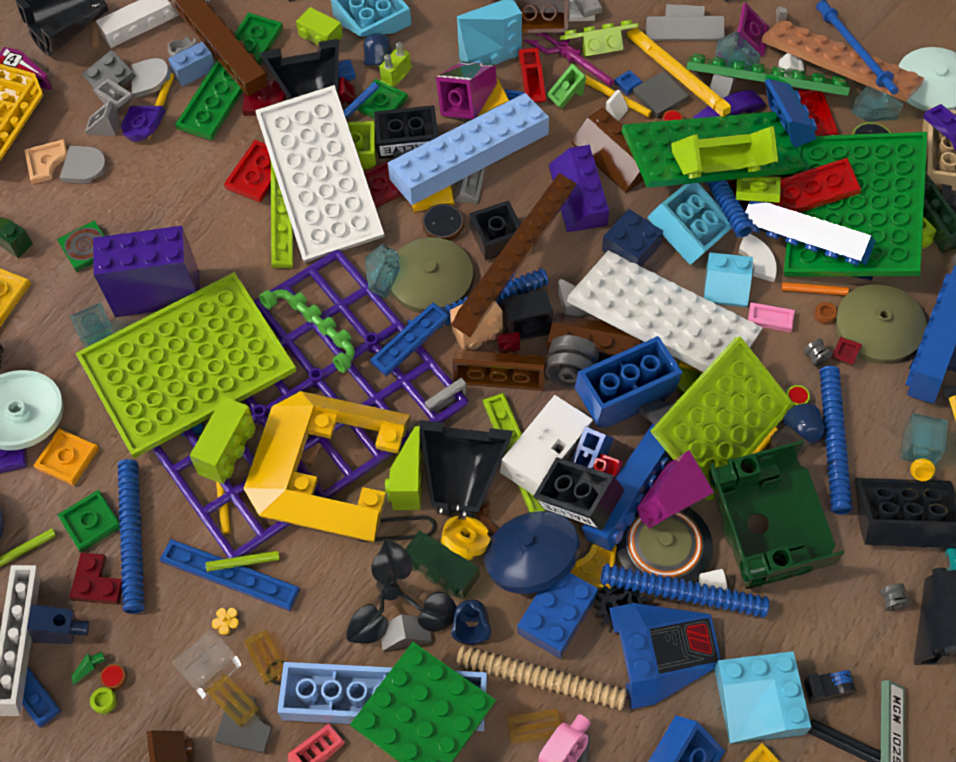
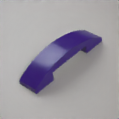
M754 90L737 92L723 98L731 105V111L726 116L738 115L744 111L749 114L765 106L764 101ZM708 106L693 118L717 117L720 115Z

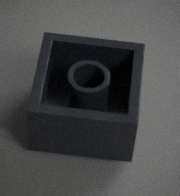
M509 200L469 213L470 229L485 261L498 257L521 225Z
M546 289L533 290L526 294L512 295L502 299L503 324L507 334L519 332L520 342L550 334L553 322V309Z

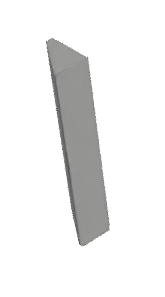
M648 16L645 25L646 35L653 41L724 40V16Z
M485 168L457 182L454 201L478 203Z

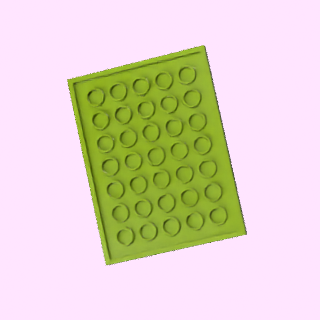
M235 272L75 353L133 459L211 418L223 396L241 402L297 372L295 365Z

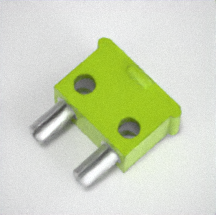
M402 42L396 43V49L390 55H385L384 62L379 66L380 81L392 87H395L402 81L412 68L410 52L403 49Z

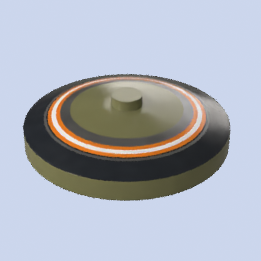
M691 508L683 510L650 529L641 521L639 511H637L633 523L627 526L620 543L616 544L618 561L622 567H625V570L632 568V571L635 572L637 569L640 570V573L646 571L649 575L650 573H655V576L661 574L663 578L670 576V579L675 577L678 581L685 579V582H688L690 580L693 581V584L698 582L700 574L707 571L713 553V541L709 528L699 514Z

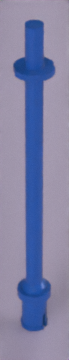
M826 0L819 1L816 9L822 14L823 20L834 25L877 76L876 85L880 88L886 87L892 95L897 94L899 88L893 83L894 74L891 71H883L838 19V11L835 8H832Z

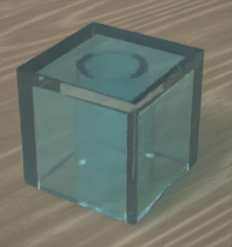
M101 302L70 316L84 348L116 333Z
M912 413L903 430L900 459L914 462L917 459L925 458L932 461L934 466H936L945 452L948 420Z

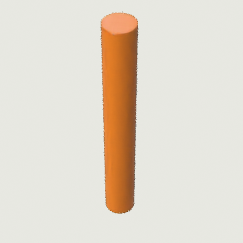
M782 282L781 291L846 296L849 292L848 287Z

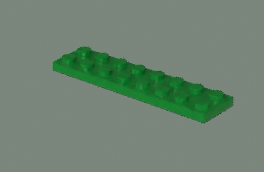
M248 12L234 34L238 41L241 40L244 43L247 52L255 56L257 64L260 66L262 63L260 52L270 50L283 30L282 22ZM218 60L175 123L177 130L211 141L243 93V90Z
M694 53V56L689 57L686 67L687 70L765 82L766 79H772L790 84L791 87L848 96L850 90L848 81H845V78L840 76H833V79L825 78V74L822 73L806 75L805 71L793 69V72H787L785 68L773 66V69H769L760 63H753V66L745 65V61L733 60L732 63L726 62L723 57L708 59L705 58L706 55Z

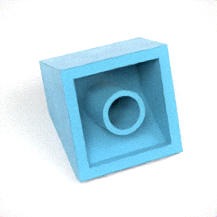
M709 252L706 265L704 299L719 305L747 307L752 279L753 257Z

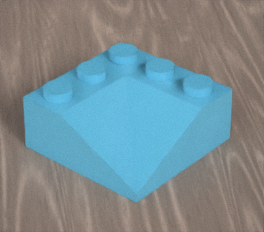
M331 0L335 18L341 22L343 27L359 36H368L375 33L393 34L411 25L410 8L403 0Z
M501 0L457 16L459 58L461 61L496 65L518 56L519 50L522 49V13L514 0Z
M699 183L683 185L647 217L653 225L663 230L662 235L690 265L732 228L719 205Z
M794 651L718 660L714 671L729 744L807 734L811 724Z

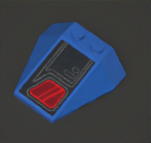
M637 603L609 608L614 633L619 632L629 677L630 683H625L630 709L657 704L715 669L718 660H721L711 614Z

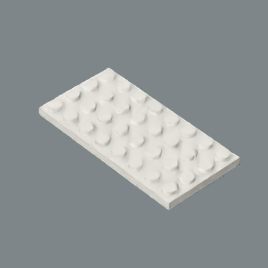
M334 85L255 110L304 263L327 256L335 250L343 251L385 237Z
M610 251L606 252L568 295L567 299L568 303L644 342L659 336L671 356L702 372L710 366L735 337L741 336L749 348H751L763 328L732 311L716 305L714 302L696 295L694 292L676 285L674 282H670L638 266L636 263L628 262Z

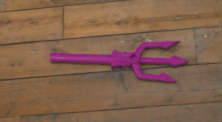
M536 33L537 36H543L556 46L551 49H546L538 44V40H524L547 55L559 53L563 58L566 57L569 63L575 61L608 86H612L614 83V79L581 57V50L568 46L571 39L558 42L547 33Z

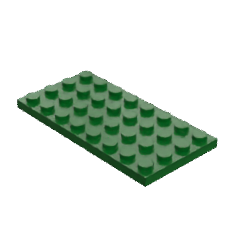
M775 112L623 124L622 126L624 138L647 188L804 172L806 167ZM774 126L778 161L761 166L760 171L748 172L747 169L703 173L700 178L689 179L688 175H683L672 153L671 144L696 134L698 139L752 134Z

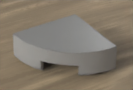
M778 6L776 9L777 23L779 21H786L788 11L782 6Z

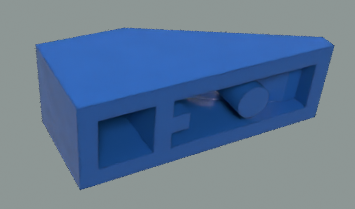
M585 426L571 462L594 469L595 459L599 458L600 454L608 455L614 438Z

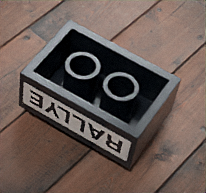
M435 105L374 111L379 159L393 158V151L406 152L438 137Z
M556 457L533 497L545 511L560 514L567 519L602 531L625 490L614 475Z

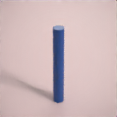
M373 82L343 111L345 119L351 116L380 88L377 83Z

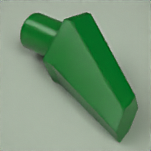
M103 652L92 656L89 653L86 654L71 676L73 685L96 669L94 665L106 661Z

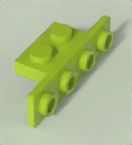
M626 20L621 21L620 26H614V23L603 24L602 29L595 30V26L583 28L584 32L579 33L576 32V29L565 31V35L560 36V40L581 37L584 56L623 50L621 30L639 27V23Z

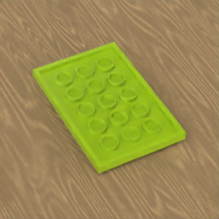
M739 336L730 342L650 432L673 460L690 450L709 483L707 474L710 464L714 463L715 467L727 464L730 458L735 459L752 454L784 418L787 411L794 406V403L742 337ZM714 494L709 495L705 499L713 500Z

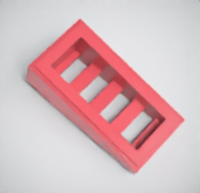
M328 723L289 752L288 762H302L300 757L305 762H325L345 744V741ZM325 735L332 741L333 744L331 746L324 740L323 737ZM317 742L324 749L323 752H321L315 745ZM309 749L316 756L314 759L307 753Z

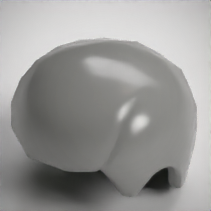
M186 36L183 40L171 41L168 44L170 56L172 57L196 45L197 39L193 38V41H191Z

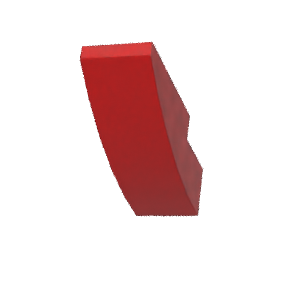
M520 49L518 58L523 91L535 103L546 102L539 49Z

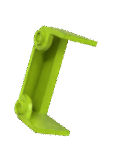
M774 126L752 134L698 139L696 134L671 144L672 153L683 175H688L689 179L700 178L703 173L747 169L748 172L760 171L761 166L778 161Z

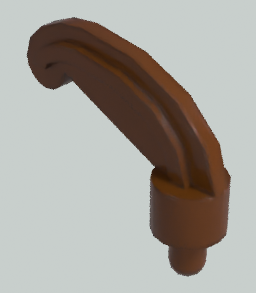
M487 502L485 506L480 508L477 519L487 527L488 533L493 535L499 528L496 529L487 517L491 505L490 502Z

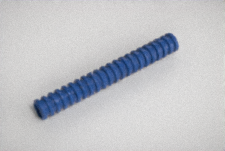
M727 180L706 182L735 235L739 238L748 236L753 231V224L748 219L747 214H745L740 202L736 200V196Z
M538 268V271L533 270L531 274L528 272L526 276L520 275L519 279L515 277L496 301L499 305V302L503 304L502 299L509 296L529 293L530 290L542 288V285L548 286L549 280L545 270ZM465 297L463 301L461 299L458 300V303L452 302V305L447 304L445 308L440 307L449 315V320L444 323L446 326L451 322L450 310L462 305L468 297ZM409 319L407 325H409L413 320Z
M825 366L820 369L819 374L822 411L824 413V437L826 439L825 444L827 445L825 449L827 452L828 483L830 485L829 497L831 498L830 504L832 505L830 509L835 514L843 515L851 512L853 507L851 505L852 499L850 498L852 496L850 492L851 486L849 485L850 479L848 478L850 473L848 471V453L846 451L845 420L843 419L844 408L842 406L841 376L838 367Z
M124 459L117 464V473L119 475L118 499L120 501L119 520L121 521L119 523L121 528L120 554L122 555L121 568L123 569L121 571L123 576L121 579L123 583L122 603L124 605L122 610L128 614H137L145 609L143 604L145 599L142 597L144 596V590H142L144 588L142 583L144 577L142 576L143 563L141 562L143 560L141 555L143 551L141 548L142 529L140 528L139 463L133 459Z
M608 563L603 566L601 573L602 585H606V583L610 587L616 585L619 589L621 587H624L625 590L631 588L634 592L636 590H639L640 593L646 591L648 595L654 593L655 596L661 594L663 598L669 596L670 599L677 598L678 601L684 599L687 603L689 601H692L693 604L699 602L702 606L707 604V607L714 605L716 609L722 607V610L729 609L731 612L737 610V613L741 614L744 612L746 615L751 613L752 616L756 617L759 615L760 618H764L769 610V599L767 596L761 598L757 594L755 596L752 593L746 595L743 591L738 593L737 590H733L731 592L728 588L723 590V587L716 589L714 585L708 587V584L700 585L699 582L693 584V581L685 582V579L678 581L675 577L670 579V576L663 578L661 574L655 576V573H650L649 575L646 571L640 573V570L637 569L634 572L632 568L625 570V567L622 566L620 568H617V565L610 567Z

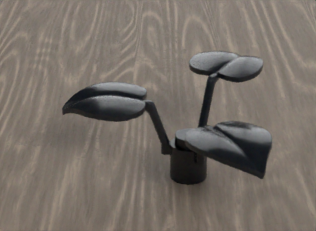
M384 539L371 565L372 575L377 580L376 587L381 593L378 596L380 608L377 610L373 604H366L360 607L353 614L348 624L346 639L351 643L370 644L379 641L385 635L388 629V620L384 615H381L384 612L385 599L389 601L395 600L398 596L404 598L416 609L422 611L417 621L423 629L432 632L441 631L453 624L457 606L451 596L444 592L430 594L425 599L423 606H420L400 589L397 579H406L411 574L413 568L412 559L408 552L398 543Z

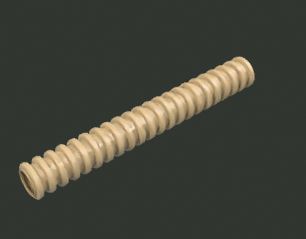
M466 645L460 647L456 660L457 667L463 665L465 669L472 668V671L478 669L480 672H487V675L495 674L497 678L500 675L502 679L510 678L512 682L518 680L519 684L525 682L527 686L533 684L534 688L540 686L541 690L547 688L549 692L555 690L556 694L562 692L564 696L571 695V698H575V696L579 697V700L584 698L589 703L592 700L595 701L594 704L596 705L599 702L604 707L610 705L611 709L617 707L618 711H621L624 707L627 694L626 688L620 690L618 686L610 687L611 684L605 686L603 682L598 684L593 679L590 682L585 677L584 679H580L578 675L572 677L571 673L564 675L565 672L563 671L557 673L556 669L550 671L548 667L542 669L541 665H538V667H535L533 663L527 665L526 661L520 663L519 659H515V661L511 660V657L505 659L504 655L499 657L496 656V653L490 655L489 651L483 653L481 649H477V651L474 650V647L468 649Z

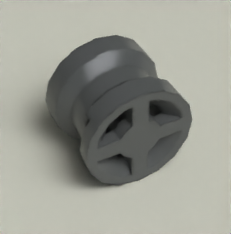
M820 338L812 341L803 350V353L812 359L811 363L815 367L823 364L832 356V351L829 348H825L824 342Z
M892 584L880 590L881 596L886 601V611H896L910 605L909 598L905 597L904 594L906 590L904 584Z

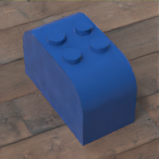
M657 336L579 371L575 390L599 428H606L638 414L639 406L657 399L661 401L667 399L676 390L682 371L660 337Z

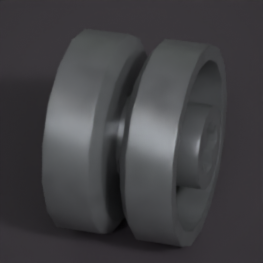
M572 335L558 336L551 342L549 357L544 370L545 374L551 381L559 385L575 388L578 372L598 362L599 349L593 342L582 337Z

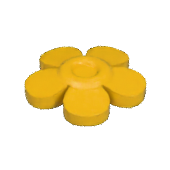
M220 608L216 612L218 618L212 621L214 629H219L221 635H227L230 632V628L236 629L239 625V620L236 619L238 612L234 608H230L228 611Z

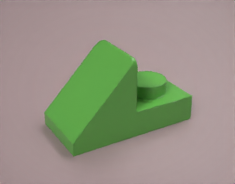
M572 63L546 95L558 107L563 108L575 93L582 97L586 76Z

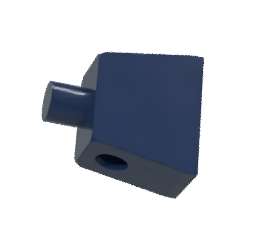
M32 604L27 630L33 643L73 644L75 635H88L90 622L77 620L74 611L71 609Z

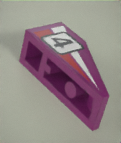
M7 47L1 50L0 64L35 73L40 88L52 89L47 74L22 51Z

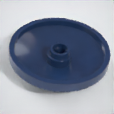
M548 511L526 513L511 519L493 534L484 555L485 567L492 581L506 591L519 594L542 591L561 581L575 566L580 553V540L573 524L564 516Z

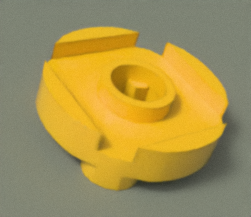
M459 516L448 519L442 531L441 543L443 546L448 547L465 560H472L474 556H479L486 551L490 537H488V529L483 523L467 516L465 520L458 519Z

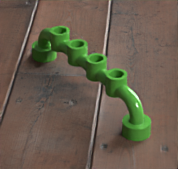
M266 290L259 295L261 303L267 309L277 305L276 299H286L292 309L299 310L309 323L313 322L318 326L319 331L323 335L331 337L337 347H342L346 350V354L339 353L333 358L335 367L342 373L351 368L355 349L349 342L351 341L350 334L344 329L338 333L335 330L336 323L332 318L327 317L323 320L319 317L321 316V311L316 305L307 307L305 305L307 300L302 293L299 292L293 295L287 290H275L273 292Z

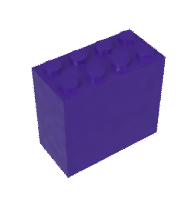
M183 226L93 238L94 276L115 317L156 312L200 290L199 269Z

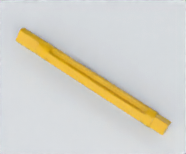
M635 27L628 31L627 37L720 116L724 117L730 113L731 105L711 90L641 30Z

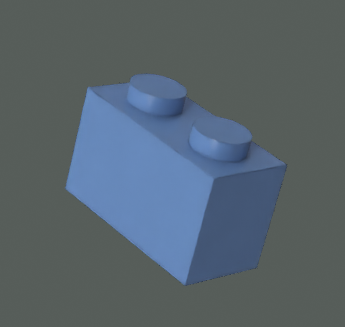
M203 42L168 58L172 73L182 87L208 74L214 65L212 53Z

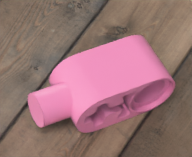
M578 714L571 725L566 722L559 725L539 755V762H577L587 747L588 735L585 732L591 725V722L583 715Z

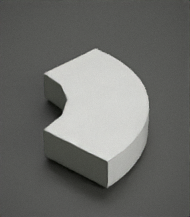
M751 234L743 237L738 253L743 256L753 257V276L774 282L777 267L774 255L769 247Z

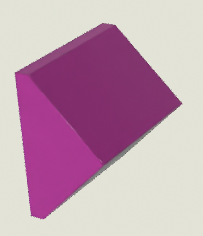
M744 3L742 6L734 53L761 57L764 56L766 44L761 42L762 37L769 30V26L747 3Z

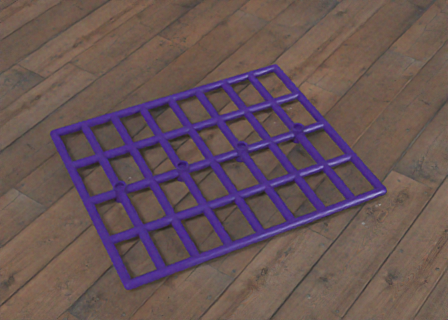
M341 250L331 252L270 290V292L287 290L296 295L291 287L311 276L334 303L332 307L322 312L319 317L325 320L327 317L331 318L341 312L365 341L355 348V355L352 361L366 351L377 354L382 349L379 345L380 342L397 331L400 333L406 327ZM336 259L361 287L343 300L318 272ZM365 295L370 297L392 323L391 326L377 335L372 332L369 333L348 308V306ZM259 297L255 299V305L269 326L280 338L279 342L282 347L286 346L310 378L291 390L282 380L274 383L282 396L265 407L258 404L252 396L245 399V403L252 410L253 414L251 416L254 424L263 425L265 428L273 405L300 391L305 392L312 386L319 388L326 397L339 399L324 380L338 370L334 363H331L322 370L314 368L293 341L314 329L335 356L339 353L345 354L342 349L335 345L331 337L323 335L319 331L318 326L313 322L309 323L307 321L287 334L269 310L264 307ZM422 345L415 352L424 363L405 375L397 367L391 372L397 380L378 393L351 362V368L347 371L369 397V399L361 403L362 405L371 407L376 405L377 408L391 411L383 400L403 387L430 419L428 421L443 422L469 403L466 396L459 391L453 395L457 402L439 414L435 411H429L425 407L426 400L411 381L431 369L446 388L454 382ZM336 422L333 433L346 424ZM349 425L350 428L373 455L372 459L353 471L328 438L313 435L307 439L303 450L305 452L317 443H320L345 475L344 478L326 490H323L317 482L314 491L315 495L327 499L396 453L381 452V450L376 449L375 443L363 428ZM192 429L183 432V434L194 449L199 439ZM408 430L406 431L405 437H403L400 450L403 448L404 444L406 443L408 437L411 434ZM245 444L242 456L251 467L255 456ZM160 445L152 449L228 558L245 556L291 525L290 523L278 521L264 530L240 497V494L245 491L246 480L235 487L232 486L228 479L225 480L224 484L219 483L226 493L204 507L179 473L193 464L190 455L173 464ZM300 460L297 471L313 476ZM231 500L257 535L237 550L233 549L210 516L211 513Z

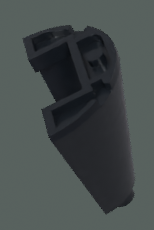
M15 0L21 18L30 30L31 38L47 56L54 54L102 14L108 12V6L104 0Z
M338 39L319 42L317 52L282 58L280 49L260 52L262 61L288 100L333 85L338 95Z
M420 420L419 426L431 507L437 508L438 514L451 515L452 511L460 512L461 517L474 518V514L478 513L510 443L513 431L489 428V432L450 428L445 427L442 422Z
M935 568L932 570V575L925 578L914 665H940L946 657H956V570L947 571V568Z

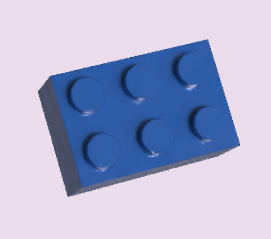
M569 572L567 576L555 585L538 591L517 625L518 635L561 659L596 601L598 588Z

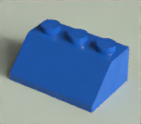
M766 79L765 85L769 108L777 114L795 148L816 140L815 131L817 130V125L813 118H809L806 105L800 103L801 98L798 91H794L790 84Z
M676 715L648 762H719L725 750L697 721Z

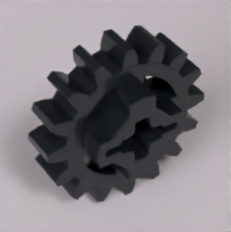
M614 585L609 589L607 586H604L602 593H598L596 597L600 601L594 605L595 609L600 610L597 612L596 618H603L601 626L603 627L608 624L610 626L609 632L611 633L614 629L612 619L607 610L620 606L623 601H625L624 605L632 604V599L637 604H645L648 600L647 597H640L641 593L639 590L634 592L631 588L625 590L624 587H621L619 589Z

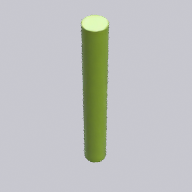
M53 528L0 556V567L56 537L57 535Z
M278 551L205 562L206 571L279 560Z

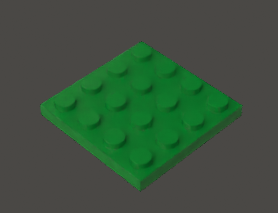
M412 642L350 723V727L397 762H454L493 708L496 700L419 645Z

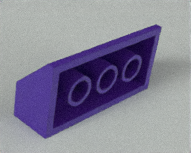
M590 145L567 149L549 164L552 181L558 173H561L577 183L570 198L561 209L566 232L607 226L609 208Z

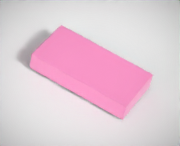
M751 303L748 320L763 328L791 332L795 310Z

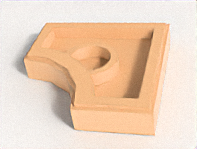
M64 139L24 149L32 184L53 179L55 168L65 161L68 153Z

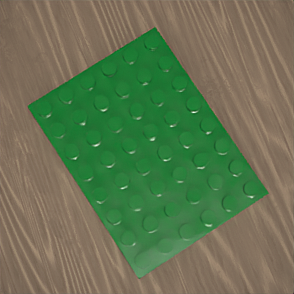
M927 132L815 136L816 140L798 146L797 151L806 166L804 171L848 158L861 188V194L800 213L871 235L876 242L867 264L859 263L858 266L846 263V259L839 256L837 259L830 258L821 250H818L817 253L805 249L806 245L800 243L797 246L787 243L784 277L921 276Z

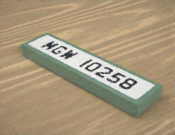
M890 680L881 681L880 762H905V687Z

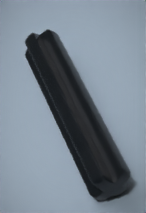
M815 719L810 721L811 728L807 733L864 761H881V751Z

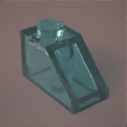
M737 31L717 41L715 55L725 58L726 62L733 63V60L745 61V65L753 66V63H759L760 54Z
M867 86L855 99L851 113L867 122L897 120L903 103L879 90Z
M382 244L365 256L369 291L385 299L388 297L400 271L398 252Z

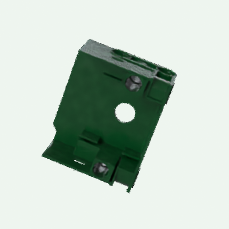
M804 440L735 459L730 458L725 465L715 467L714 463L710 464L707 477L722 518L724 537L732 548L745 589L756 588L835 565L845 553L844 550L832 553L836 544L808 469L801 466L798 461L797 455L804 444ZM752 515H763L768 520L769 528L765 533L755 534L750 531L748 519Z

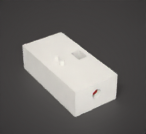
M554 395L503 457L500 473L534 495L555 458L568 460L577 448L585 426L591 428L593 419Z

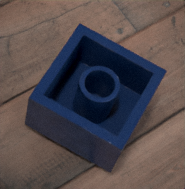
M628 209L603 236L602 251L605 253L610 251L628 262L636 263L642 267L661 246L663 230Z

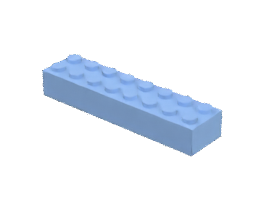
M524 93L388 162L389 178L409 203L413 205L548 135L549 117Z
M284 662L277 713L283 721L350 724L392 668ZM456 671L487 693V672ZM485 719L476 731L485 730Z

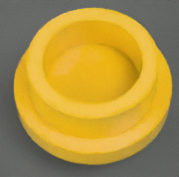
M920 458L911 464L910 471L915 479L927 481L934 475L935 466L932 461Z

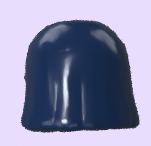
M381 33L370 34L365 38L363 45L364 65H381L384 62V56L392 53L389 39Z
M808 403L799 404L790 408L785 414L784 425L797 441L804 440L803 445H811L822 439L825 428L820 410L816 405Z
M478 600L462 601L454 613L451 636L457 642L468 645L479 644L488 640L492 634V629L489 623L487 608ZM466 622H479L477 626L468 627Z

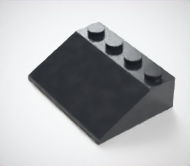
M856 478L859 524L864 545L956 548V492L951 481Z

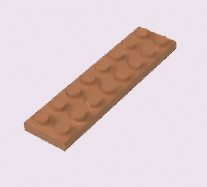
M779 21L762 37L761 42L905 102L922 86L924 77L919 76L915 72L904 70L896 64H889L878 57L871 56L883 71H891L894 74L893 83L899 88L897 94L892 95L886 87L880 88L876 85L877 76L854 49L845 46L841 42L827 39L824 35L810 32L807 28L795 26L789 21Z

